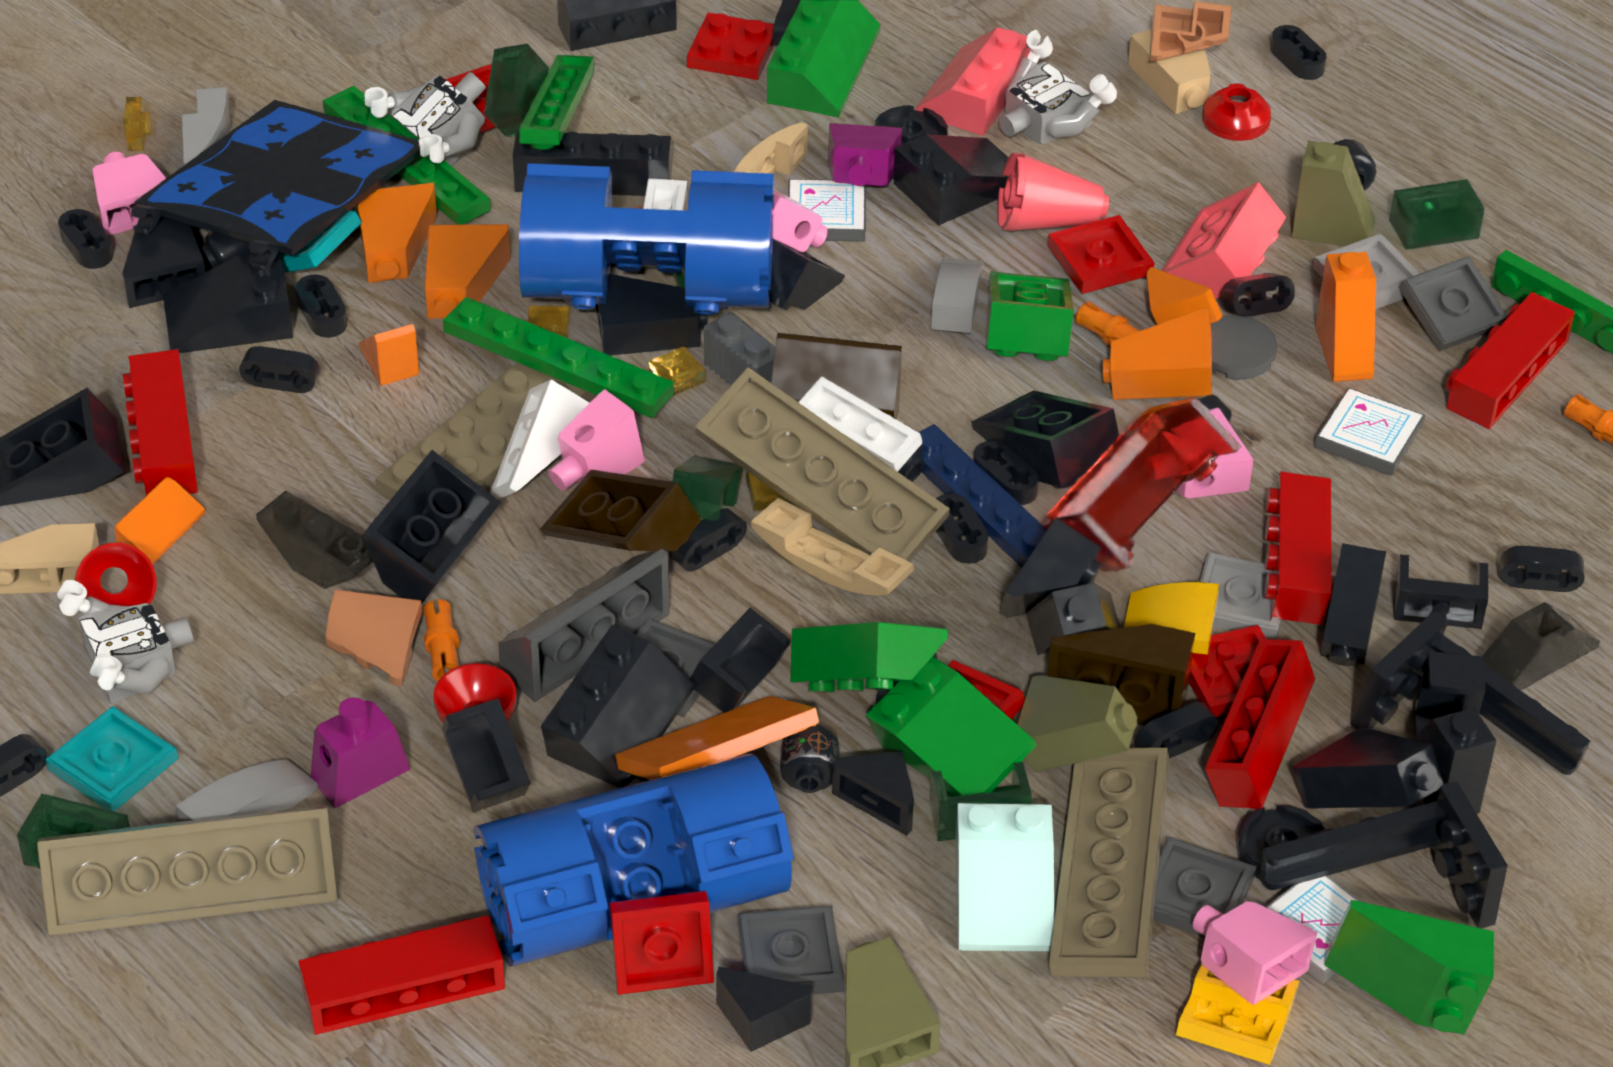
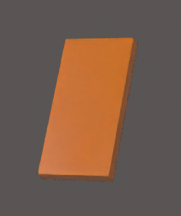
M767 696L615 754L619 770L653 780L731 759L803 731L810 726H816L819 720L816 707Z

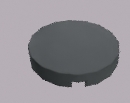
M1225 315L1218 322L1211 323L1212 373L1216 374V370L1226 373V378L1234 380L1251 379L1264 374L1271 367V363L1275 360L1277 341L1274 333L1264 323L1251 317L1240 315Z

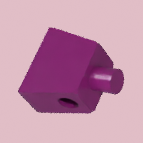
M829 123L828 165L832 181L856 186L888 185L894 176L895 148L902 144V128Z
M355 697L347 698L339 705V715L319 724L314 730L311 778L317 782L318 789L334 808L410 770L394 725L373 701H363Z

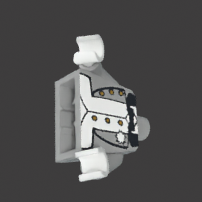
M1033 30L1026 39V43L1031 51L1027 58L1023 57L1005 91V114L999 118L1000 128L1006 136L1012 137L1019 132H1023L1039 144H1045L1061 137L1078 136L1084 129L1091 126L1092 119L1100 111L1098 108L1100 104H1110L1116 99V88L1112 82H1108L1103 74H1099L1090 82V89L1094 94L1092 95L1044 61L1041 64H1037L1039 59L1046 58L1052 53L1053 45L1050 38L1046 36L1044 42L1037 46L1041 36L1037 30Z
M471 72L456 87L452 86L443 77L434 76L426 84L407 91L390 92L388 97L387 92L380 87L369 88L365 91V105L371 107V113L377 118L385 116L389 108L392 111L391 115L419 139L420 155L422 157L430 155V160L434 163H441L445 160L449 165L453 166L463 151L472 149L475 146L485 117L472 102L485 90L486 86Z
M74 580L64 581L57 593L58 598L61 600L59 607L64 615L73 616L80 611L79 623L84 648L92 663L89 673L99 678L98 685L104 689L110 704L119 702L135 693L142 695L150 694L164 679L171 677L175 672L172 649L193 643L192 632L185 617L161 625L153 606L150 604L120 606L107 604L91 596L86 598V588Z

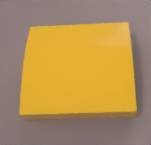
M1206 582L1168 583L1131 592L1123 628L1154 624L1196 633L1193 653L1208 655L1218 601L1219 584Z
M1201 964L1194 980L1191 996L1179 1019L1176 1036L1270 1065L1288 1020L1300 981L1294 979L1253 1005Z

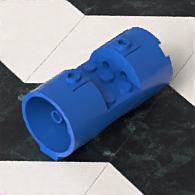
M527 163L519 230V279L521 295L523 298L563 299L564 302L571 303L572 308L591 310L595 309L596 304H605L610 264H617V269L623 271H640L641 265L658 266L657 270L665 273L682 272V267H685V301L688 308H694V313L715 315L719 313V309H728V306L769 308L768 290L771 289L773 251L772 208H774V174L692 170L688 211L612 207V174L610 167Z
M753 754L476 825L473 829L475 839L482 838L483 846L474 848L484 901L491 923H494L498 934L503 933L505 940L499 941V948L510 967L612 940L609 903L706 891L709 900V913L786 893L791 886V860L794 859L785 814L780 810L774 789L763 765Z

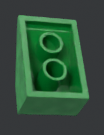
M990 271L986 328L987 349H993L995 354L1006 357L1017 356L1018 352L1034 353L1035 358L1047 361L1057 360L1058 356L1068 357L1074 311L1069 279Z
M933 656L912 681H899L893 687V690H890L865 715L882 748L888 752L903 751L906 764L966 804H980L1037 746L1031 736L963 676Z
M1350 900L1324 957V965L1415 1024L1435 1028L1442 1032L1464 1035L1494 978V931Z

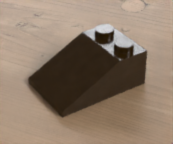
M1147 624L1053 637L1050 646L1048 676L1115 686L1124 700L1133 707L1137 716V724L1145 726L1156 718L1184 707L1188 693L1196 633Z

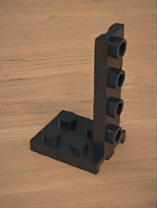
M1436 611L1432 612L1371 669L1351 725L1357 729L1360 727L1371 729L1378 722L1382 725L1386 724L1395 714L1399 702L1404 697L1411 700L1419 692L1429 651L1471 655L1466 649L1444 636L1449 622L1446 618ZM1484 664L1486 691L1480 714L1562 774H1573L1578 769L1591 741L1576 728L1568 725L1543 707L1537 700L1532 699L1508 682L1501 674L1494 672Z
M1456 781L1441 785L1438 799L1435 802L1420 806H1409L1399 812L1377 818L1368 817L1355 824L1336 829H1324L1311 836L1292 841H1280L1270 847L1263 848L1260 880L1265 888L1277 890L1430 847L1435 855L1437 869L1443 878H1448L1452 884L1462 912L1469 913L1477 928H1486L1496 924L1508 865Z

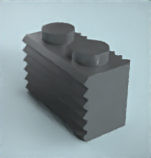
M728 312L704 326V366H709V370H715V374L720 375V379H725V383H730V386L747 367L771 383L775 346L766 338L762 337L732 312Z

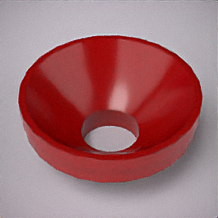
M1240 83L1230 84L1228 87L1211 94L1206 99L1202 110V122L1211 133L1223 139L1232 141L1252 140L1260 137L1269 129L1271 108L1268 102L1256 90L1249 89ZM1232 100H1242L1246 102H1235Z
M110 542L92 549L83 557L75 575V581L81 583L87 590L86 598L91 596L110 605L134 606L144 603L151 604L157 588L155 569L149 558L138 548L122 542ZM111 567L122 569L127 576L125 587L117 593L105 591L100 583L103 572Z
M479 663L462 665L445 673L438 680L433 694L435 710L442 723H444L445 717L449 714L495 699H499L508 721L515 710L517 697L515 683L506 672L495 666Z

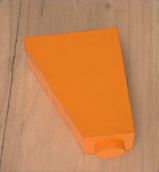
M434 183L376 189L357 204V214L362 221L359 229L368 283L409 277L428 238L429 225H434L437 219Z
M509 224L429 225L425 280L428 319L445 318L465 297L478 302L481 301L511 259Z
M1367 251L1326 254L1315 329L1333 382L1373 379L1376 277Z
M1202 308L1111 341L1110 358L1103 359L1104 383H1111L1113 400L1212 395L1210 308Z

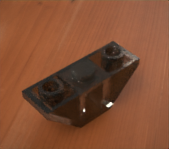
M286 490L256 514L257 522L292 570L324 589L353 579L373 562L361 534Z
M1543 602L1512 619L1482 656H1484V664L1494 672L1501 674L1519 690H1523L1598 648L1600 640L1570 614Z

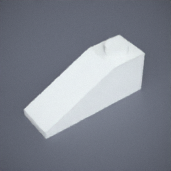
M548 380L531 388L490 494L500 499L517 492L561 455L557 439L559 433L589 402L553 380Z

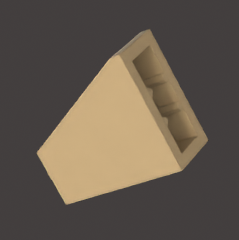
M1152 29L1131 35L1129 67L1175 115L1205 104L1208 98L1211 77L1205 48L1159 61H1149Z

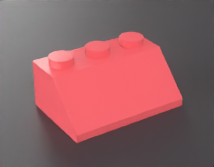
M997 27L962 46L915 110L923 112V108L931 109L942 116L947 125L984 136L1005 108L1004 94L1023 57L1027 58L1031 51L1026 43L1027 36L1016 33L1013 30Z
M1257 182L1201 208L1161 271L1209 287L1215 299L1222 296L1224 286L1231 279L1250 276L1254 269L1264 261L1265 257L1263 254L1268 246L1279 237L1278 230L1286 216L1262 185Z

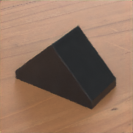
M903 751L836 759L832 766V794L908 836L913 826L914 799Z
M718 967L716 973V1004L750 1052L811 1024L813 1017V986Z

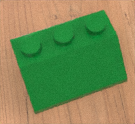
M884 622L792 629L790 682L808 684V692L835 693V685H837V691L859 692L864 691V683H866L865 689L893 690L894 681L913 680L947 640L948 629Z

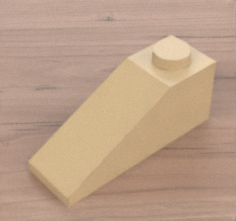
M95 523L51 524L0 543V594L58 592L64 581H75L76 571L83 557L99 546Z

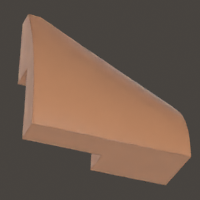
M1195 1L1193 9L1155 4L1149 61H1159L1227 43L1232 6Z
M335 589L327 621L326 645L341 654L353 656L356 662L366 669L374 665L389 674L390 683L403 686L413 657L411 644L422 615L421 601Z

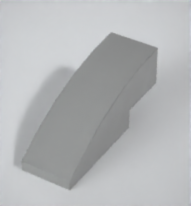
M227 87L197 89V113L182 114L184 165L230 132L231 115Z
M943 257L932 303V330L972 332L983 269L982 260Z
M288 759L264 762L227 775L200 789L176 805L178 822L291 809L316 791L318 784Z

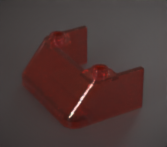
M1196 396L1154 406L1140 415L1049 511L1041 524L1048 530L1055 518L1100 546L1101 550L1096 560L1102 563L1101 571L1118 572L1119 570L1129 569L1134 563L1131 560L1134 556L1131 550L1135 542L1131 538L1183 482H1188L1195 478L1199 482L1204 480L1216 469L1218 464L1215 460L1218 456L1236 453L1242 446Z

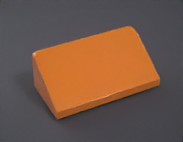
M166 477L116 524L114 528L116 542L126 543L138 548L149 558L153 565L206 513L205 508L176 481Z

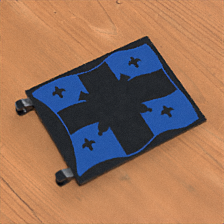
M273 100L134 201L135 206L131 209V215L140 218V220L133 226V230L149 234L155 228L160 217H165L251 243L249 251L257 254L256 259L251 261V266L267 270L272 265L278 252L290 256L294 255L420 156L419 140Z

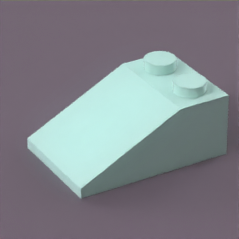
M958 803L955 834L958 950L1050 952L1054 927L1052 806L1040 804Z

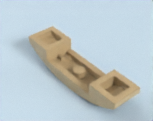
M800 122L767 137L750 150L737 165L734 172L773 174L777 171L789 176L807 156L808 124Z
M777 498L751 521L752 529L784 558L819 580L846 591L873 596L888 595L914 571L913 563L880 547L869 555L812 527V515L780 498Z

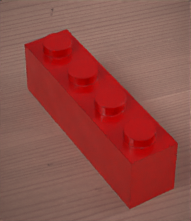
M1531 292L1521 304H1514L1508 313L1506 321L1501 326L1495 325L1483 346H1476L1470 353L1467 363L1461 369L1456 368L1451 373L1446 384V390L1449 391L1446 409L1490 430L1567 344L1575 311L1534 292Z
M179 350L128 356L130 373H123L122 376L126 398L133 397L132 401H126L129 426L137 425V429L129 430L132 455L140 454V458H132L135 483H144L147 496L161 481L169 477L189 494L198 493Z
M1280 471L1277 487H1269L1266 498L1265 511L1266 513H1272V516L1269 515L1267 519L1265 541H1270L1272 544H1268L1265 570H1271L1272 573L1267 574L1264 599L1271 600V618L1279 617L1282 620L1324 625L1332 595L1331 478Z
M1260 639L1205 766V771L1219 807L1262 809L1315 682V676L1302 640Z
M489 915L474 919H463L445 926L428 930H417L407 935L382 941H371L361 946L331 953H320L310 958L298 960L302 990L314 1035L505 989L503 959Z

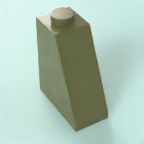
M1308 140L1301 170L1292 238L1347 246L1372 237L1375 217L1348 147L1334 145L1329 142Z
M1042 675L1034 676L1031 679L1017 725L1035 740L1037 746L1024 759L1034 772H1039L1128 751L1134 729L1137 725L1136 713L1115 686Z
M887 937L876 942H865L855 949L847 951L845 973V1067H899L938 1053L940 1021L892 938Z

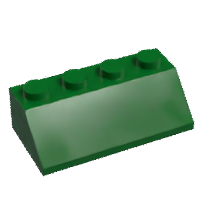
M801 0L767 67V103L839 118L880 32L881 24L858 0Z

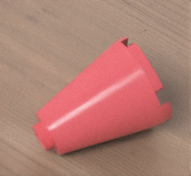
M1012 152L1008 157L1002 175L1009 177L1005 188L999 187L997 203V222L999 226H1003L1002 230L1018 231L1071 227L1105 218L1109 206V196L1104 194L1102 186L1022 153Z

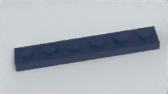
M935 424L919 431L918 433H920L922 439L921 445L924 447L923 460L925 461V467L922 473L944 494L953 493L965 497L987 529L988 536L1022 568L1047 532V529Z

